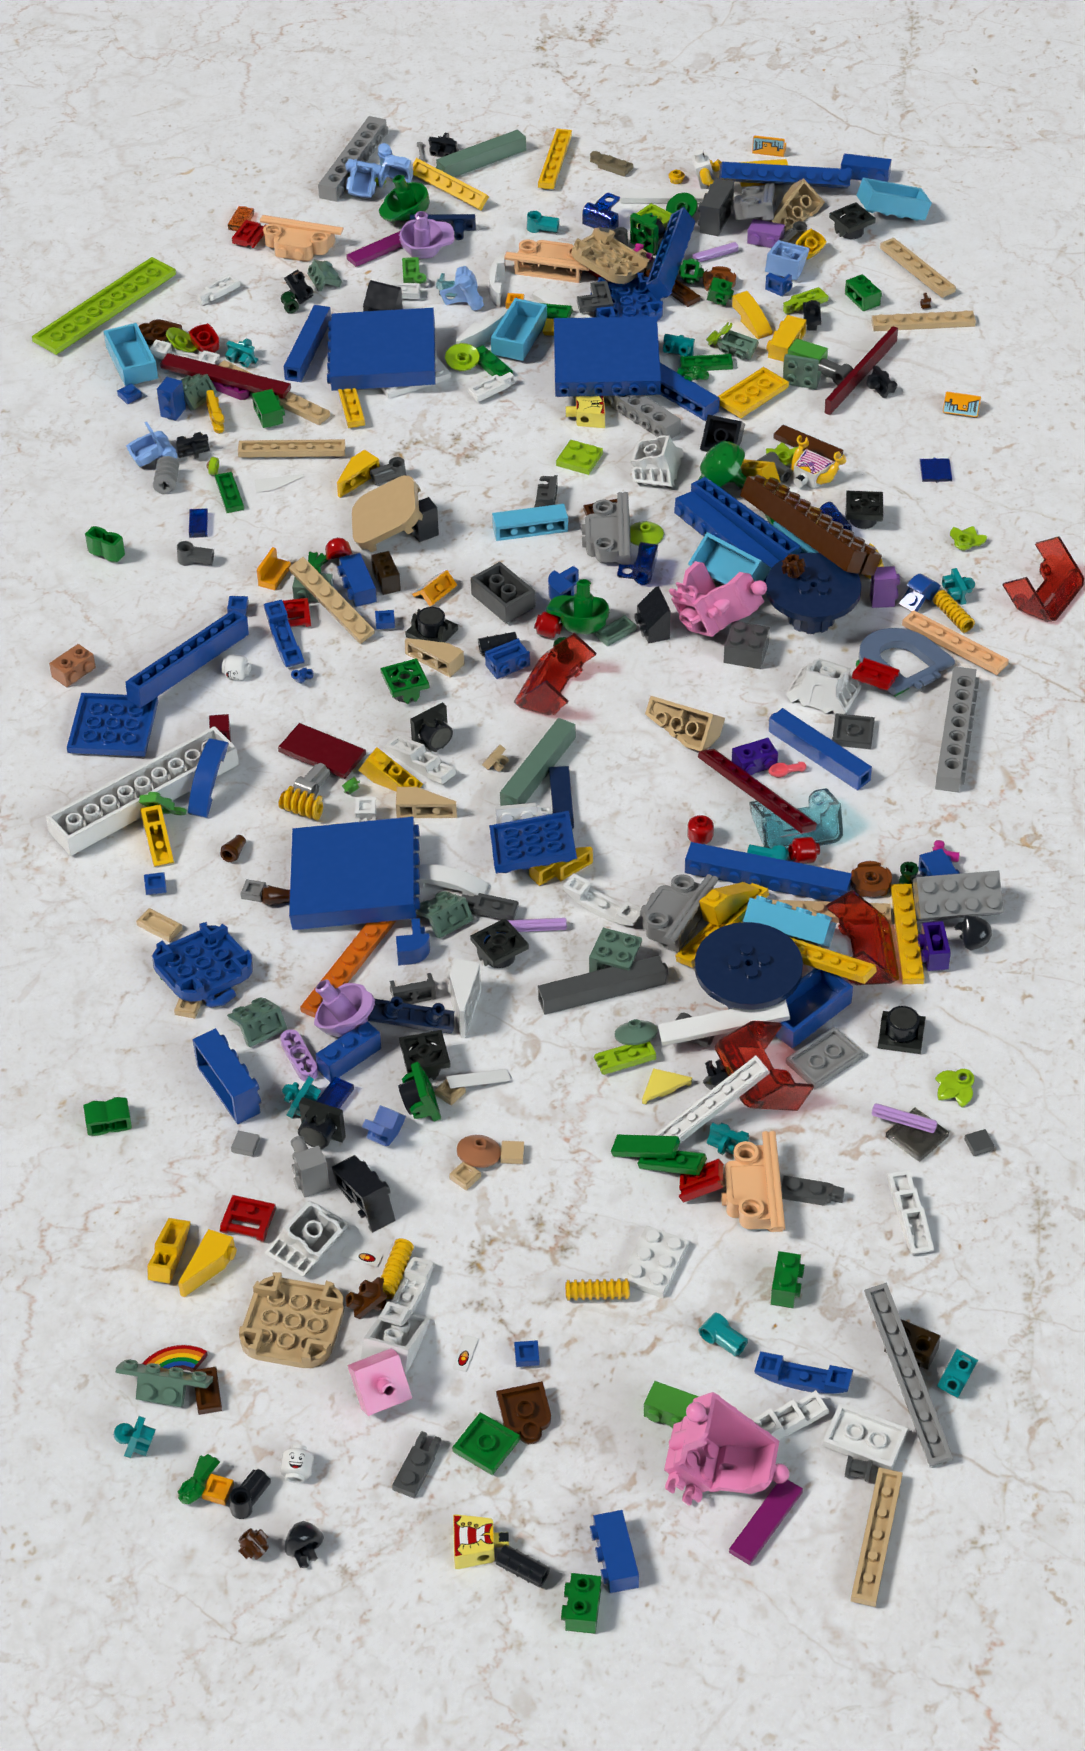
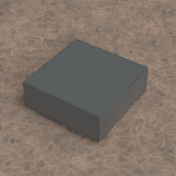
M986 1129L965 1135L964 1140L973 1156L994 1151L995 1146Z

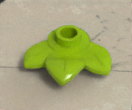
M727 322L719 332L714 330L706 339L708 345L713 344L715 346L717 340L721 339L720 336L728 333L732 328V323L729 325V322Z
M781 442L775 449L766 448V454L775 452L780 462L789 466L792 464L795 449H798V447L789 449Z
M974 526L964 530L953 527L950 531L955 547L960 550H967L972 546H980L987 540L986 535H977Z
M959 1069L956 1072L946 1070L935 1077V1080L941 1084L937 1092L938 1100H947L955 1097L959 1106L964 1107L972 1099L973 1090L971 1086L974 1084V1075L970 1070ZM963 1076H966V1077H967L965 1080H960V1079H959L960 1077H963Z

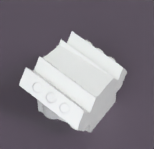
M670 435L643 439L636 443L631 459L633 482L644 485L675 487L674 479L677 480L681 458H683V450L674 445Z
M819 658L800 669L786 695L791 703L799 699L803 707L811 706L822 710L825 714L832 710L834 714H846L862 686L858 680L853 679L849 675L851 668Z
M308 1200L287 1223L264 1254L304 1277L350 1224Z

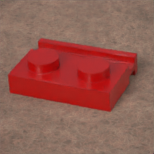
M246 220L232 237V243L246 247L250 245L251 248H254L264 236L263 228L266 224L262 226L261 223Z
M864 658L863 662H860L853 671L852 678L888 691L895 682L896 677L899 676L900 670Z
M720 1159L704 1164L699 1175L680 1173L679 1190L681 1194H679V1198L683 1203L723 1188L721 1181H723L724 1164Z

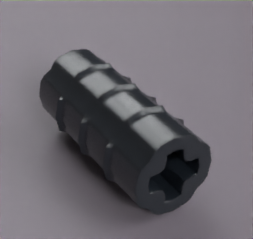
M505 632L504 634L478 638L480 654L485 655V651L517 639L516 632Z
M507 1544L500 1550L496 1559V1565L539 1588L544 1584L550 1572V1567L541 1563L540 1560L537 1561Z

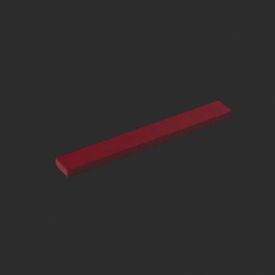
M891 327L825 399V414L831 415L872 370L873 366L897 342V327Z
M167 353L160 363L161 369L189 376L208 374L213 382L245 390L261 392L272 389L274 394L282 399L286 397L291 389V383Z
M717 750L699 751V759L800 833L816 830V822Z

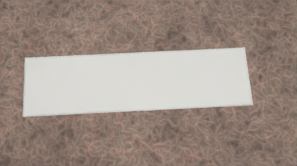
M851 341V349L871 350L878 341ZM896 342L890 350L901 351L900 342Z
M507 1069L446 1076L450 1089L511 1081Z

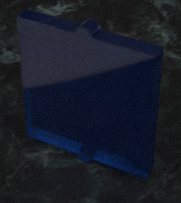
M934 457L933 459H920L922 482L938 483L952 481L949 458L936 459Z

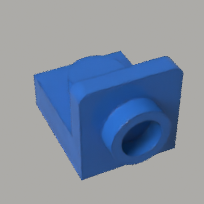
M772 273L766 275L765 290L780 296L791 290L793 285L792 275L788 274L785 278Z

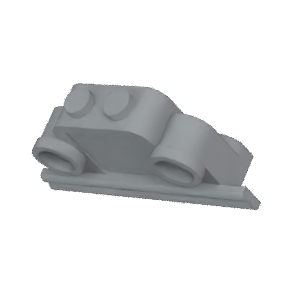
M765 183L764 189L761 190L759 186L743 188L742 195L735 196L734 201L731 202V214L735 215V219L761 218V220H773L776 206L774 183Z
M618 492V503L602 499L593 504L594 514L587 515L585 517V524H582V535H585L582 536V547H586L587 555L596 557L599 562H617L621 565H630L628 492Z
M680 874L672 878L671 886L662 885L658 887L655 893H651L649 901L640 910V917H643V928L646 930V936L651 940L666 944L670 950L680 952L703 918L699 900L713 889L718 882V877L707 874L702 883L699 884L694 882L692 877Z

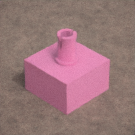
M392 1348L347 1365L360 1407L368 1416L413 1399L399 1354Z

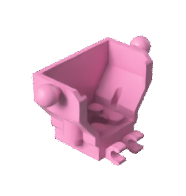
M695 561L685 571L683 584L676 583L677 591L672 588L669 589L670 594L673 596L671 600L679 613V619L686 626L687 630L713 637L728 624L750 616L753 612L757 611L764 603L761 595L766 593L767 585L761 580L754 582L749 573L739 572L727 584L716 587L704 563Z
M714 1392L694 1398L693 1402L686 1409L687 1416L681 1422L673 1425L664 1471L669 1474L665 1489L673 1494L676 1487L681 1491L685 1488L682 1501L689 1506L692 1504V1499L698 1503L701 1502L702 1493L706 1491L717 1492L722 1490L753 1494L765 1490L772 1480L775 1483L781 1484L789 1478L788 1468L784 1464H775L779 1440Z

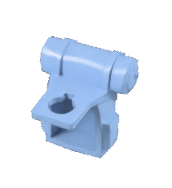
M380 144L378 146V156L382 169L378 176L379 187L382 188L387 177L393 179L396 175L400 174L405 176L407 183L411 182L413 178V164L411 160L392 155V150L388 144Z
M348 159L345 165L346 171L350 172L346 185L348 194L361 198H372L376 190V182L374 180L375 177L378 178L382 169L381 165L358 161L357 159Z
M467 266L457 268L453 287L440 290V295L445 305L467 302L472 310H479L484 306L483 297L477 291L476 277ZM447 293L457 294L454 299L446 297Z
M147 421L145 425L150 433L126 445L131 457L139 467L149 464L160 457L171 456L175 459L178 457L176 449L171 445L168 437L162 431L153 432Z

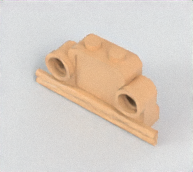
M262 215V218H260V223L269 224L263 228L266 246L274 248L275 256L298 261L307 262L312 260L314 255L326 254L336 242L335 234L341 235L344 230L343 227Z
M526 239L519 243L518 253L506 252L505 260L514 261L515 274L579 283L582 271H589V268L573 258L571 253L573 245L569 243L547 240L535 242L534 240Z
M764 1131L762 1132L763 1145H755L744 1141L735 1146L734 1161L727 1162L724 1168L721 1184L725 1192H721L722 1206H726L727 1214L732 1218H739L741 1226L746 1229H767L770 1232H783L785 1230L776 1132Z

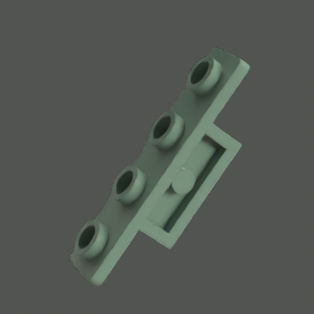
M131 1359L122 1361L115 1371L119 1374L138 1377L136 1388L137 1400L177 1407L184 1405L186 1385L207 1388L213 1382V1376H208L202 1371L191 1373L185 1372L182 1368L178 1367L167 1369L155 1363L147 1365L138 1364L136 1360Z

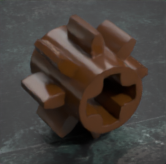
M788 555L782 561L783 574L787 573L790 578H797L802 575V572H805L804 558L800 559L799 555Z
M250 1528L239 1538L238 1542L241 1548L238 1551L245 1559L253 1557L257 1560L268 1550L269 1546L266 1540L269 1537L262 1529L254 1531Z

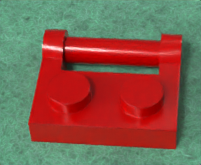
M308 598L283 600L287 618L304 617L288 619L290 627L303 625L311 627Z
M232 1195L220 1224V1232L226 1234L232 1232L255 1237L258 1241L264 1242L276 1211V1204ZM233 1219L260 1226L259 1229H256L252 1227L233 1224L231 1222Z

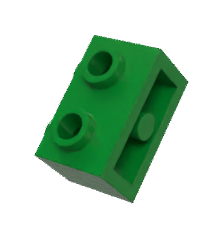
M861 274L846 280L845 295L862 311L880 306L881 290L867 277Z
M272 389L253 393V408L262 427L266 428L283 424L285 410L283 405L280 406L278 395H275Z
M778 1251L770 1305L794 1308L795 1297H800L802 1283H798V1279L803 1278L805 1264H801V1254Z
M571 1573L570 1582H565L564 1598H568L567 1605H562L561 1620L565 1621V1631L596 1634L601 1596V1576Z

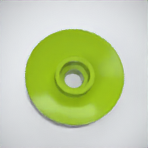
M175 327L167 330L166 336L174 348L189 353L196 351L197 348L192 344L187 332Z
M455 344L446 351L445 361L454 370H470L478 364L479 352L470 344Z
M641 521L630 526V542L634 545L651 547L657 545L663 539V529L656 523Z

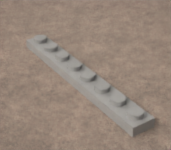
M887 1282L865 1289L867 1301L929 1467L953 1460Z

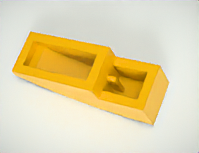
M748 291L732 296V307L741 315L740 321L757 339L773 334L763 311Z
M591 847L575 848L577 859L569 862L552 863L548 866L531 867L529 869V877L539 886L554 877L562 881L593 863V849Z
M168 1218L155 1242V1252L147 1265L148 1280L170 1284L184 1250L191 1225L190 1221Z

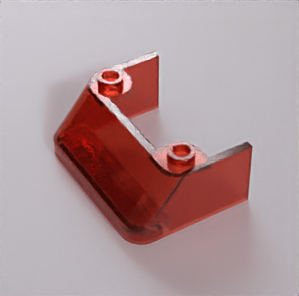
M1060 536L1036 542L1035 544L1044 559L1039 569L1044 581L1036 591L1027 577L1002 584L1019 611L1045 622L1056 621L1084 585V576Z
M573 633L542 655L515 698L514 703L526 710L547 716L555 715L561 707L569 702L561 694L568 680L573 676L575 678L579 676L583 671V664L596 656L597 653L576 633Z
M854 890L827 904L826 909L839 918L838 927L840 932L851 939L852 957L876 965L877 972L865 984L850 979L848 981L855 985L892 984L899 980L892 931L887 918Z
M750 1021L720 1038L715 1045V1050L728 1076L754 1056H757L769 1070L770 1074L739 1097L741 1102L749 1108L798 1111L814 1089L813 1084L795 1083L787 1070L773 1068L764 1049L768 1047L782 1027L781 1023Z

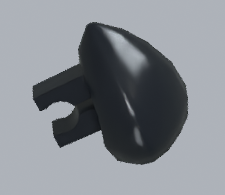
M965 916L963 922H959L954 927L955 930L962 931L959 937L963 939L965 948L970 951L986 945L992 936L990 924L986 920L975 916Z
M722 1059L715 1061L716 1068L713 1066L712 1060H709L705 1063L708 1076L703 1080V1084L712 1090L734 1073L736 1069L734 1067L725 1068Z
M306 1521L298 1522L293 1525L287 1534L285 1553L288 1556H295L300 1568H307L309 1566L307 1557L309 1561H316L318 1559L314 1549L321 1545L324 1536L312 1523Z

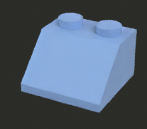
M778 240L767 254L765 272L783 277L790 274L792 275V280H797L802 273L809 248Z

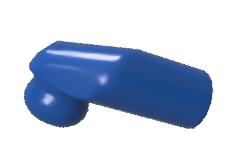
M303 667L299 671L293 670L291 677L296 682L302 683L306 678H313V670L307 669V667Z

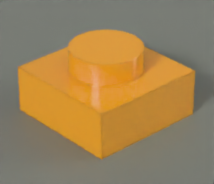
M508 293L505 303L506 309L510 307L515 298L524 300V294Z
M210 1474L206 1488L202 1493V1499L226 1505L229 1494L234 1487V1480Z

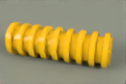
M941 590L934 595L933 603L943 611L961 632L966 633L973 628L975 624L974 619L961 608L947 591Z
M398 1238L395 1240L382 1272L383 1274L380 1277L384 1279L382 1288L387 1294L386 1299H393L414 1250V1245L407 1239Z
M618 1278L617 1281H614V1279H610V1281H606V1279H603V1281L588 1279V1282H585L584 1279H581V1282H577V1279H574V1282H570V1280L565 1282L567 1301H570V1298H574L577 1301L578 1298L585 1300V1298H589V1300H592V1298L607 1300V1297H610L611 1300H614V1297H618L619 1300L621 1297H625V1299L630 1297L628 1278H625L624 1281Z

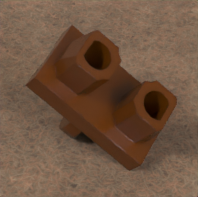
M377 1277L372 1282L364 1280L359 1286L358 1294L350 1292L346 1295V1306L354 1309L355 1318L361 1319L372 1309L377 1311L384 1309L387 1303V1294L382 1288L383 1278Z

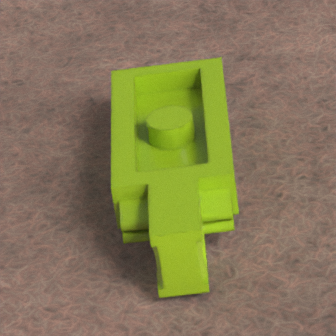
M819 287L793 295L790 300L783 302V312L791 314L794 311L803 310V302L816 300L820 304L827 302L829 296Z

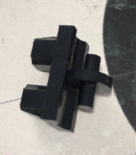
M444 133L443 137H429V152L431 156H438L439 152H443V155L447 156L459 151L457 141L449 138V133Z
M297 269L284 277V280L290 288L289 291L295 294L298 303L301 304L314 296V291L311 286L306 284L304 274Z
M816 300L803 302V319H806L808 331H816L817 325H821L820 302Z
M873 366V372L871 375H868L866 384L870 389H875L882 398H887L889 393L895 392L897 383L889 379V374L886 371H882L878 366Z
M197 432L191 438L177 437L176 447L179 458L193 455L196 459L199 458V453L210 451L207 434L203 435L201 432Z

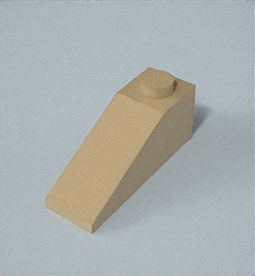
M411 638L405 639L406 655L414 659L417 658L418 661L448 677H451L464 666V651L450 643Z
M397 787V818L412 816L414 818H457L456 801L418 787Z

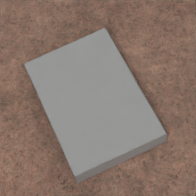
M833 1027L787 1057L786 1064L815 1090L863 1058L864 1052L836 1027Z

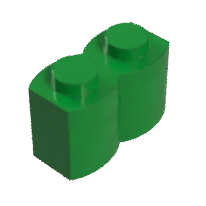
M92 526L85 533L87 549L91 554L103 556L111 562H118L125 555L123 538L119 534L107 532L105 529L97 526Z
M114 1097L107 1101H91L83 1105L87 1134L89 1136H99L108 1132H121L132 1128L127 1098Z

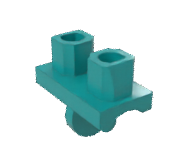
M665 334L663 352L679 354L681 356H693L695 339L684 337V335Z
M246 338L243 342L239 341L238 344L228 340L226 343L228 350L225 354L228 361L234 362L237 357H240L238 360L239 364L246 368L251 362L257 363L258 358L254 355L255 347L252 346L250 339Z
M957 568L951 569V575L942 576V586L944 589L948 588L947 593L954 600H959L961 605L966 604L965 595L973 591L975 581L970 577H961Z
M308 1076L300 1090L298 1089L299 1084L297 1082H294L292 1085L286 1084L283 1087L284 1101L289 1103L291 1100H294L287 1113L288 1117L292 1118L294 1114L300 1116L299 1102L302 1097L313 1101L318 1099L322 1090L312 1085L314 1081L312 1077Z
M722 1122L719 1125L712 1123L706 1144L718 1148V1153L721 1155L725 1152L734 1155V1148L738 1143L749 1141V1133L744 1131L737 1133L730 1130L729 1125Z
M957 1348L937 1387L958 1398L978 1359Z
M138 1416L134 1428L128 1423H121L116 1426L113 1434L114 1439L120 1444H128L124 1454L125 1457L131 1458L133 1452L146 1456L156 1430L143 1425L146 1418Z

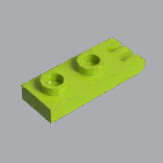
M649 1041L639 1045H623L599 1052L594 1055V1059L600 1068L601 1074L605 1075L656 1060V1052Z

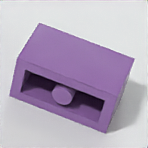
M753 219L748 228L747 244L772 248L778 240L784 237L785 225Z
M895 566L877 567L874 576H871L869 596L872 608L895 607V599H898V588L896 587L900 585V575L896 574Z

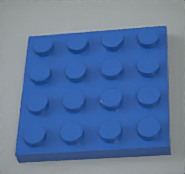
M81 693L67 744V753L145 757L159 702L158 697L141 708L128 701L127 695Z
M569 811L489 825L496 874L509 873L519 869L526 870L540 865L548 866L552 863L569 862L577 859Z

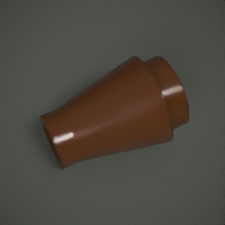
M236 835L235 838L224 844L220 851L222 859L226 862L236 861L246 843V839L242 835Z
M270 885L262 888L263 904L269 906L290 902V890Z

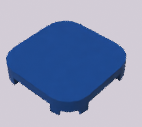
M637 273V278L625 284L607 281L613 306L596 308L594 313L595 317L657 316L658 321L663 316V301L661 299L657 300L646 287L648 277H645L644 273ZM599 277L597 282L605 281V278Z
M207 922L200 923V930L168 945L163 940L156 944L157 948L152 955L153 968L180 999L189 1002L207 999L210 995L218 994L242 983L251 976L253 964L250 951L243 950L230 936L228 927L223 923L220 926H207Z

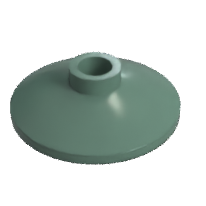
M634 1019L620 1025L615 1030V1039L625 1045L643 1044L656 1037L658 1033L657 1026L649 1021Z

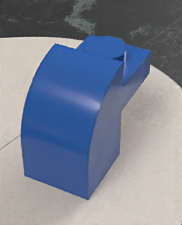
M572 566L560 574L555 570L550 573L548 577V595L551 600L560 595L574 596V586L579 580V569Z
M917 574L908 582L907 586L909 588L899 604L910 611L915 610L918 612L925 599L933 600L941 585L923 574Z
M420 918L411 919L412 935L396 936L398 966L419 963L430 953L429 933L425 934L424 926L420 927Z
M380 1105L374 1120L365 1119L362 1127L369 1130L366 1138L383 1146H389L399 1134L406 1116Z

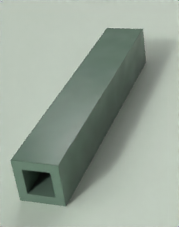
M518 129L436 159V168L452 177L462 175L526 151V136Z
M561 718L554 722L500 791V806L525 804L549 773V767H554L576 738V726L574 723Z

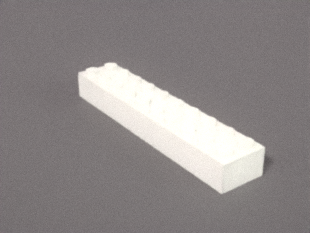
M214 726L46 816L49 833L72 856L142 818L141 808H146V806L139 803L140 795L158 792L160 796L170 798L173 801L191 791L199 759L209 738L229 743L224 762L221 761L217 776L239 765L237 748Z

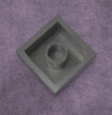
M737 621L732 622L724 645L723 663L761 669L769 645L770 627Z

